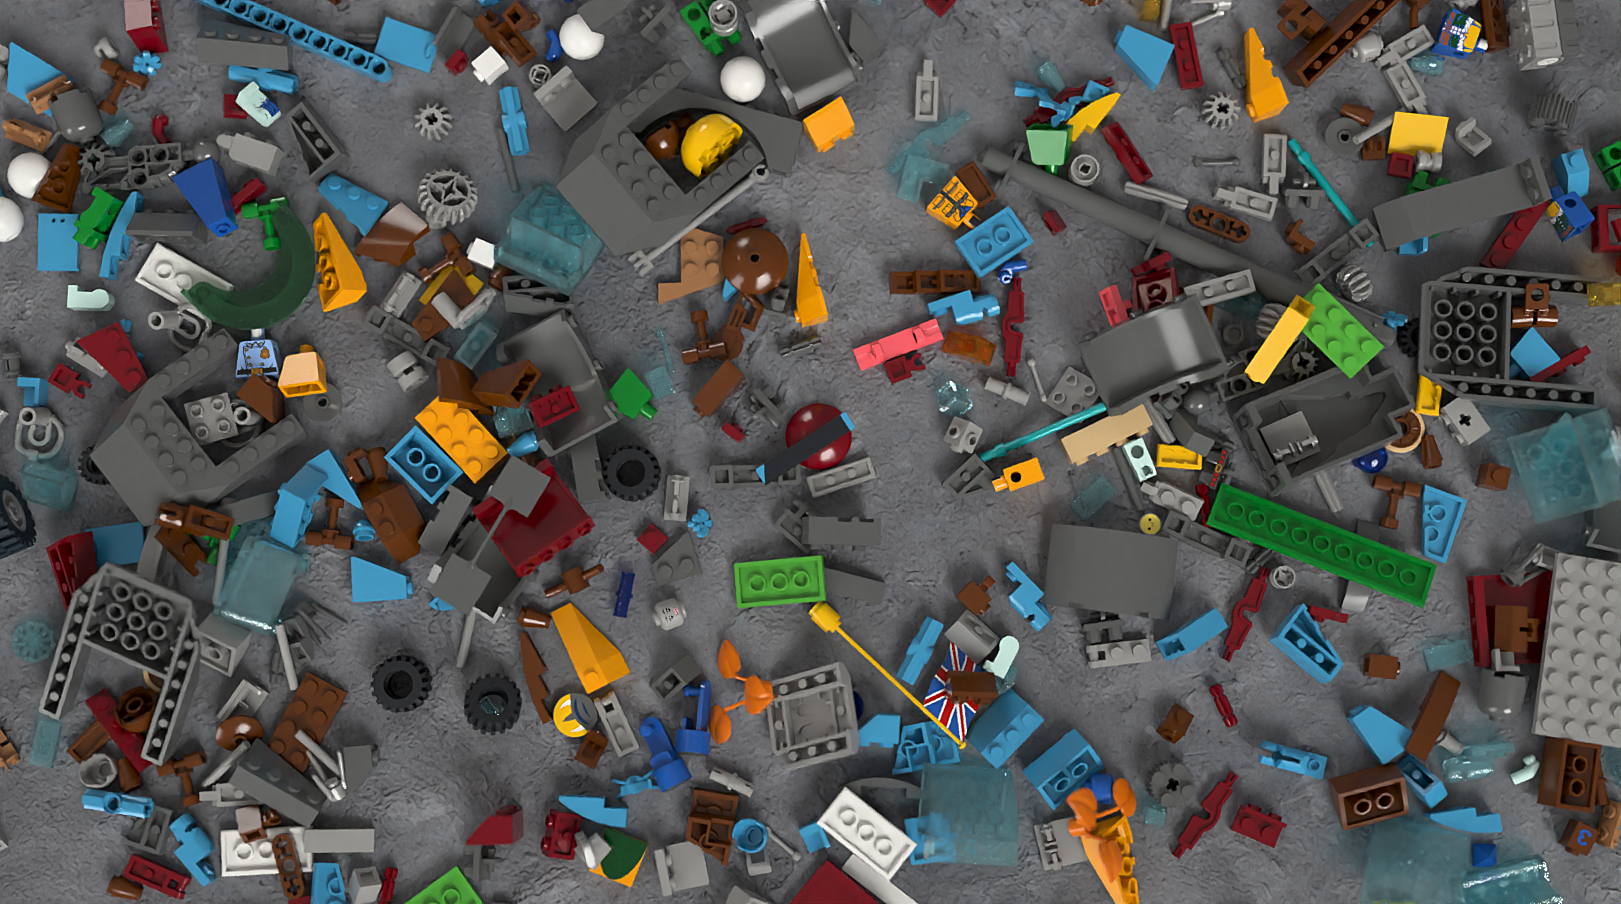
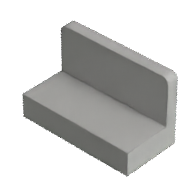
M968 609L962 613L958 620L944 634L975 664L982 661L1000 641V638Z

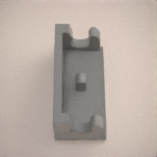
M243 679L217 718L224 721L235 715L253 717L270 692L251 679Z

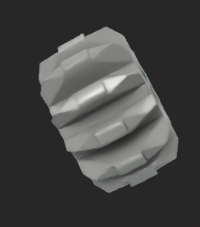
M1218 92L1217 97L1211 94L1209 101L1203 103L1206 109L1202 110V115L1207 116L1204 120L1205 123L1212 122L1211 129H1214L1217 124L1220 130H1223L1225 125L1230 128L1233 125V121L1238 120L1239 116L1236 113L1240 111V107L1234 106L1238 101L1237 99L1231 101L1230 93L1225 97L1222 92ZM1223 109L1225 112L1219 113L1217 110Z
M427 103L426 110L420 107L421 115H415V119L419 121L415 124V127L420 129L419 134L422 137L427 135L428 140H432L434 135L437 140H441L440 134L442 133L448 136L449 133L446 131V128L450 129L453 126L449 122L452 120V116L447 114L448 109L446 107L441 108L439 103H435L433 108L430 103ZM434 118L438 120L437 123L433 122L434 125H431L430 121H434Z
M1353 264L1337 273L1336 282L1339 285L1338 288L1348 301L1350 300L1352 303L1360 302L1372 294L1373 285L1370 283L1371 279L1368 278L1367 273L1363 271L1362 267Z
M1279 303L1265 304L1263 309H1260V315L1257 317L1258 322L1256 324L1257 334L1266 340L1286 311V306H1282Z

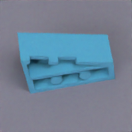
M305 465L288 483L284 482L278 490L280 497L274 506L275 516L270 522L272 527L270 537L291 548H294L304 538L314 515V512L311 511L314 501H320L322 495L318 491L327 483L328 476Z
M1304 603L1296 605L1268 641L1320 684L1331 682L1344 663L1329 640H1326L1319 630L1317 622L1313 621L1307 612L1308 608Z

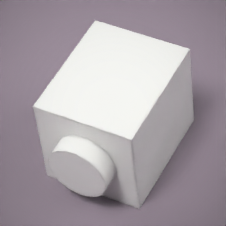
M491 46L471 63L475 69L473 74L480 82L485 80L488 85L509 69L506 62Z
M476 238L475 242H471L468 247L467 258L477 265L494 271L498 267L504 251L495 245Z

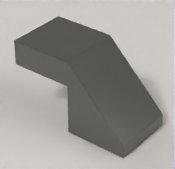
M1177 408L1168 427L1186 449L1206 457L1216 441V436L1196 427L1198 417Z

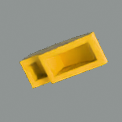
M1119 93L1105 96L1089 104L1066 123V125H1073L1071 146L1083 130L1089 134L1095 131L1121 95Z

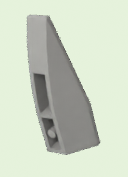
M151 525L143 546L137 574L170 588L174 579L172 569L177 560L154 537L161 526Z

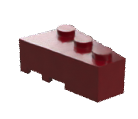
M124 0L126 32L139 51L142 53L148 50L150 55L169 52L160 0Z
M117 322L76 341L128 392L131 393L138 390L150 379L121 322Z
M92 531L66 536L46 548L66 612L69 610L73 594L98 572Z

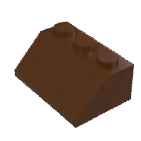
M1546 736L1537 804L1593 813L1602 745Z
M1395 762L1328 779L1331 799L1343 831L1409 814L1405 776Z

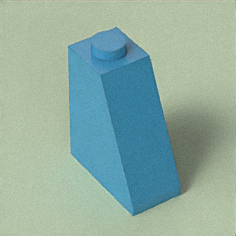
M1126 25L1123 31H1118L1114 39V43H1117L1114 51L1147 87L1154 91L1175 45Z
M351 557L353 602L412 599L411 594H414L415 586L410 576L360 557Z
M1213 608L1158 639L1155 643L1165 660L1169 661L1192 652L1228 626L1222 614L1219 613L1217 608Z
M1360 704L1350 710L1351 714L1346 719L1377 763L1384 765L1404 751L1403 747L1412 733L1411 730L1371 706H1362Z

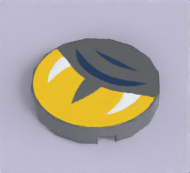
M574 692L564 695L557 701L553 709L554 724L559 732L567 737L578 738L585 736L588 730H593L597 723L598 711L594 701L583 693Z

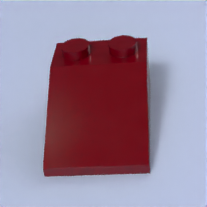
M1174 267L1131 278L1133 312L1138 309H1142L1144 312L1173 301V298L1180 294Z

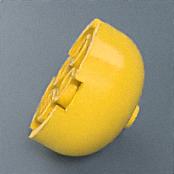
M722 114L707 115L691 125L681 145V159L686 169L699 180H702L704 176L708 177L731 157L729 153L734 143L736 145L739 144L742 128L729 117Z

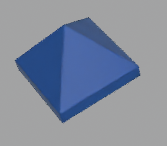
M1473 843V867L1496 868L1497 845Z

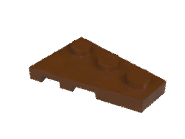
M64 143L30 201L71 214L81 176L80 169L83 167L77 161L83 159L79 153H85L86 150Z
M455 269L451 271L411 323L425 343L451 326L431 304L438 294L445 292L461 310L476 299Z

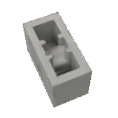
M1456 396L1439 409L1438 419L1444 426L1450 429L1452 439L1462 447L1470 445L1491 430L1469 400ZM1461 417L1464 419L1462 425L1459 423Z

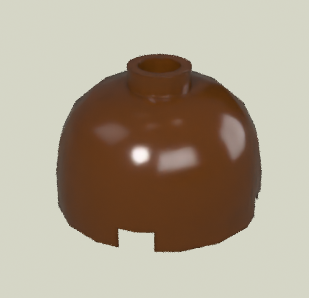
M673 119L669 122L671 126L668 127L667 124L662 125L648 135L645 144H643L656 161L665 158L667 161H670L678 155L676 150L681 146L682 134Z
M138 686L122 694L119 698L121 702L118 704V707L115 705L113 708V716L116 721L130 732H144L150 729L159 701V697L152 688L145 689L143 686Z

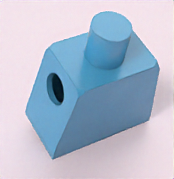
M1533 327L1522 331L1510 346L1509 380H1512L1516 375L1522 380L1530 378L1560 360L1559 356Z

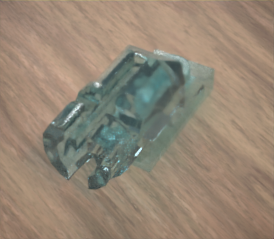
M1499 741L1465 746L1461 756L1442 761L1444 780L1451 783L1461 781L1462 778L1472 780L1495 773L1493 757H1506L1507 752L1515 751L1514 743Z

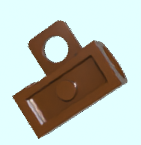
M1286 0L1277 11L1283 18L1278 23L1277 29L1291 41L1301 34L1309 42L1328 22L1306 0ZM1287 21L1296 29L1295 32H1289L1286 29L1285 24Z
M1533 283L1525 286V306L1511 305L1510 328L1555 327L1557 325V307L1548 304V284ZM1536 288L1541 289L1543 292V297L1539 301H1534L1531 298V292Z
M1496 605L1494 649L1527 653L1528 641L1544 642L1546 621L1528 618L1529 607ZM1538 625L1540 626V635H1539V636H1538V634H1537Z

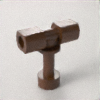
M105 59L100 70L113 77L111 81L115 84L107 100H101L98 108L115 116L118 110L115 104L123 88L128 89L131 85L144 91L149 79L134 71L128 72L123 70L121 65Z
M452 232L441 238L442 243L447 249V252L444 253L446 258L429 269L425 265L418 270L427 285L435 281L434 275L450 265L453 268L458 267L465 278L476 272L467 256L463 255L460 250L462 247Z
M699 310L690 313L691 323L696 324L699 342L695 343V348L682 350L684 364L700 363L702 358L707 357L718 359L729 356L726 342L713 343L712 340L707 339L705 322L709 321L708 312L706 310Z
M1374 475L1372 489L1386 491L1385 496L1389 497L1386 517L1380 518L1379 526L1397 530L1399 520L1395 519L1398 500L1404 499V496L1418 498L1422 484L1410 481L1400 483L1392 481L1391 477Z
M326 497L325 506L330 507L327 528H322V532L307 531L306 544L315 546L328 544L334 545V548L353 549L354 536L341 535V530L336 529L339 508H344L345 499Z
M204 750L184 755V758L176 760V758L168 760L162 766L156 764L160 777L172 773L175 774V777L180 776L186 798L181 799L183 808L202 802L199 801V794L195 795L189 773L194 772L193 767L207 763Z

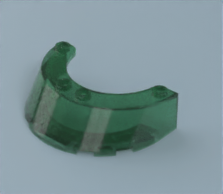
M279 200L277 202L280 207L274 212L272 217L280 237L281 255L274 273L267 281L256 288L241 292L222 290L204 281L196 283L191 289H182L180 291L196 309L212 321L235 329L254 330L266 328L288 318L307 298L315 277V250L307 229L284 201Z

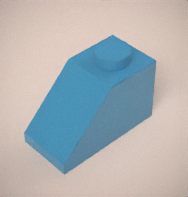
M1582 148L1561 154L1551 161L1559 186L1565 195L1572 191H1575L1579 197L1588 195L1589 166Z
M1407 755L1397 764V767L1405 776V783L1408 788L1430 809L1448 795L1441 780L1412 755Z

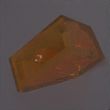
M948 331L942 352L975 364L990 366L997 345L981 336Z

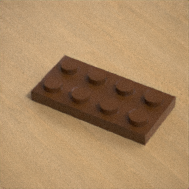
M307 672L267 746L294 769L305 773L311 763L306 754V751L309 749L294 735L301 729L320 746L349 692L311 672Z

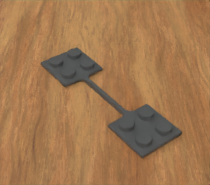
M512 455L489 492V495L503 503L504 509L474 559L466 561L453 553L431 588L430 593L469 616L492 578L491 575L478 568L477 560L506 512L514 509L528 517L551 478Z

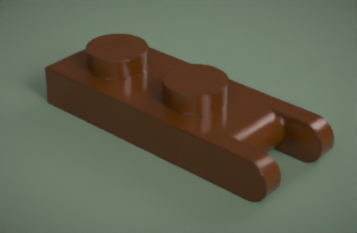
M161 526L155 534L156 540L192 576L196 577L199 574L195 567L198 560L207 563L208 556L185 532Z

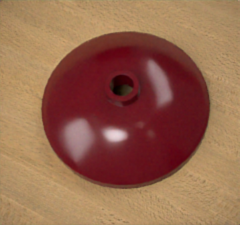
M822 403L810 404L799 409L791 417L786 428L785 439L787 448H790L842 414V412L833 406ZM849 431L801 462L800 465L814 470H824L837 465L845 458L850 449L852 431Z

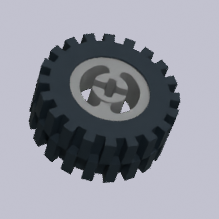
M0 474V560L32 547L36 542L34 536L37 535L36 530L33 528L35 527V522L31 519L32 513L26 506L28 504L27 501L21 497V491L19 489L16 490L14 482H9V478L7 476L3 477V474Z

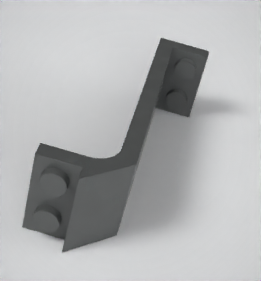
M1535 156L1514 166L1402 196L1373 208L1372 220L1374 225L1377 226L1380 234L1379 242L1384 247L1386 253L1418 239L1538 206L1552 199V195L1539 157Z

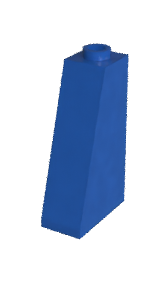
M211 157L173 177V181L205 225L219 238L239 228L223 168Z

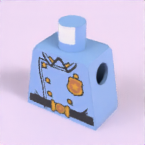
M264 328L251 329V341H244L239 344L236 378L248 380L253 373L259 376L264 374L271 378L280 377L283 365L277 342L265 340Z

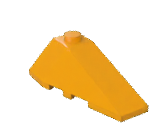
M1252 27L1244 35L1245 78L1248 82L1246 85L1247 105L1245 108L1248 117H1252L1253 123L1278 115L1289 102L1279 77H1273L1271 68L1273 65L1271 61L1263 57L1264 47Z
M322 212L313 223L315 250L319 252V264H316V271L321 272V284H318V293L323 311L328 312L357 302L367 291V284L361 269L327 213Z
M806 233L801 234L797 309L793 310L796 323L801 322L802 328L828 321V312L821 287L818 285L817 272L815 267H813V259Z
M572 603L551 612L587 694L631 672L622 653Z
M1121 814L1097 822L1096 829L1091 834L1105 837L1107 841L1114 840L1122 854V867L1116 880L1110 883L1102 866L1098 852V846L1102 842L1095 839H1085V835H1081L1082 844L1088 859L1116 904H1139L1137 879L1133 878L1132 873L1135 857H1132L1130 854L1129 844L1133 843V837L1127 817Z

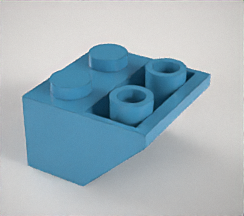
M878 712L872 715L858 728L859 746H870L871 742L879 743V747L893 748V744H899L900 715Z

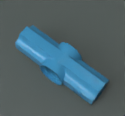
M229 66L228 78L233 81L246 84L254 81L260 87L259 90L268 92L274 90L294 95L297 92L299 77L296 75L276 71V69Z
M504 87L499 90L503 110L501 114L504 130L508 135L512 156L525 155L531 151L526 131L528 125L524 109L521 106L519 90L517 87Z
M928 616L926 617L917 636H914L906 651V657L896 675L897 677L912 685L916 682L923 665H926L935 648L934 644L944 626L943 624Z
M88 788L82 797L84 808L105 811L108 814L117 813L148 818L154 807L152 798L131 795L125 792L118 793Z

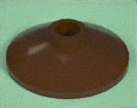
M248 715L231 716L222 721L216 731V739L219 745L232 752L245 740L252 746L256 738L260 740L263 738L261 723Z

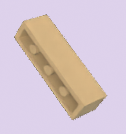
M1142 404L1123 415L1108 416L1060 439L1058 442L1069 464L1076 463L1079 466L1089 461L1088 456L1094 453L1098 457L1108 452V447L1113 444L1119 447L1129 442L1128 437L1134 434L1140 437L1148 433V427L1152 426L1153 423Z

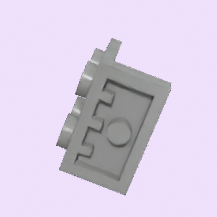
M567 65L533 94L537 102L564 132H568L598 105L597 101L579 83Z
M685 841L655 849L663 896L672 895L674 891L709 884L704 851L698 845Z

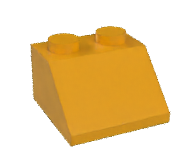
M842 97L837 98L803 120L804 133L817 153L821 150L823 152L830 150L835 145L834 142L839 139L845 140L849 138L855 129L853 119Z

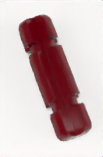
M1204 483L1195 486L1196 495L1198 494V497L1204 500L1199 510L1200 515H1202V526L1211 527L1206 525L1212 508L1210 497L1207 496L1208 487Z
M1221 684L1212 685L1209 687V691L1215 697L1214 702L1221 716H1224L1223 721L1227 727L1236 725L1238 720L1235 714H1232L1233 709L1227 696L1223 694L1224 690Z
M385 868V879L382 880L379 894L380 900L377 904H391L389 901L393 897L396 883L394 879L397 878L398 874L397 868Z

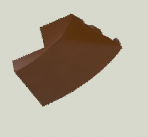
M400 202L387 212L364 236L355 249V255L358 257L362 255L373 257L375 261L387 262L390 265L399 267L416 255L413 243L430 231V227L424 220Z
M439 358L436 361L439 402L455 403L458 408L476 410V414L496 416L492 406L484 405L471 392L478 378L469 367L446 358Z
M695 787L685 839L694 845H698L705 853L714 856L721 861L722 865L728 866L733 839L732 831L736 821L740 794Z

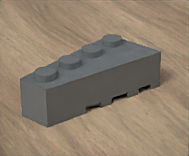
M206 18L196 37L198 62L289 70L292 63L291 36Z
M256 738L228 782L309 828L327 799L325 794L258 738Z

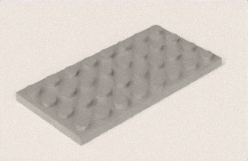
M1555 553L1532 733L1621 748V563Z

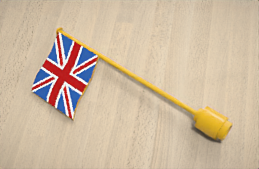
M819 601L808 612L812 616L811 620L825 633L829 630L832 633L835 630L839 632L959 745L958 748H965L966 742L964 738L979 705H973V701L957 705L951 704V700H945V672L949 670L984 671L952 641H950L946 658L933 678L922 705L839 627L841 616L826 602Z

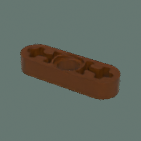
M1200 205L1194 206L1187 214V221L1191 226L1239 244L1244 242L1250 235V228L1246 223ZM1199 211L1201 212L1200 216L1205 219H1207L1209 215L1212 217L1208 221V225L1206 226V220L1200 219L1199 221H1195V216L1193 214H1196ZM1221 219L1224 222V229L1216 230L1213 227V220ZM1231 223L1232 226L1230 227V229L1237 230L1238 228H1241V232L1244 235H1241L1238 238L1236 237L1237 233L1232 230H1230L1228 234H1226L1225 232L1228 230L1229 225Z
M289 833L279 834L272 840V850L283 891L288 898L297 899L305 894L307 884L295 839ZM281 838H283L284 841H288V845L285 846L286 853L291 852L292 855H288L281 858V855L285 854L284 847H279L278 843L282 841ZM288 859L295 863L293 872H287L284 869V862ZM295 874H297L298 877L294 878L295 885H300V889L297 891V894L295 891L290 890V887L293 886V880H287V877H291Z

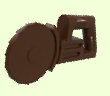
M740 292L727 325L722 326V329L714 333L711 338L713 343L724 341L728 345L729 356L718 358L719 360L726 361L727 359L732 361L740 355L743 347L742 341H745L743 334L740 332L741 327L752 332L755 331L765 307L755 295ZM744 297L754 307L748 324L744 323L748 312L741 305Z

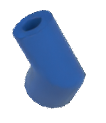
M552 29L546 33L551 45L545 56L547 61L554 63L561 58L564 50L561 47L555 29Z
M1026 260L1005 262L998 272V280L1003 284H1008L1015 272L1027 270Z

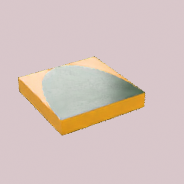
M606 827L603 838L612 849L595 871L591 868L589 871L632 887L648 843Z

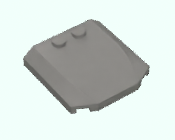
M837 662L772 681V686H774L772 694L775 697L767 706L772 750L784 763L783 768L785 770H793L857 753L860 739L850 675L844 663Z

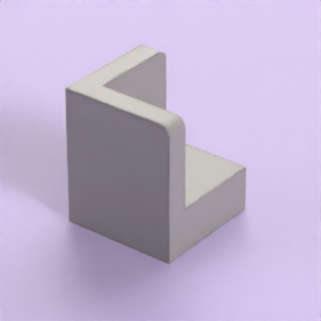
M1500 649L1490 651L1491 666H1489V670L1495 671L1494 676L1515 675L1520 672V667L1514 664V652H1500Z
M376 867L353 869L348 890L354 904L376 901L382 885Z

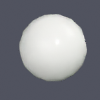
M579 14L565 20L559 35L560 44L565 53L579 60H587L596 56L602 49L605 38L602 34L592 32Z
M740 56L726 63L721 71L720 82L724 93L730 99L737 102H748L760 95L765 86V74L762 66L755 59L748 56Z
M25 153L17 156L9 164L7 172L10 186L17 194L26 198H32L52 163L46 157L37 153Z
M0 197V242H7L20 234L24 225V215L16 203L8 198Z

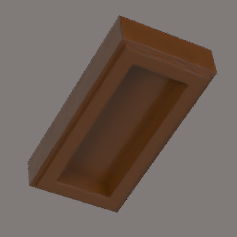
M974 160L955 172L959 181L977 201L976 208L978 210L997 199L996 194Z
M96 719L66 751L81 764L83 760H87L93 754L98 753L111 737Z

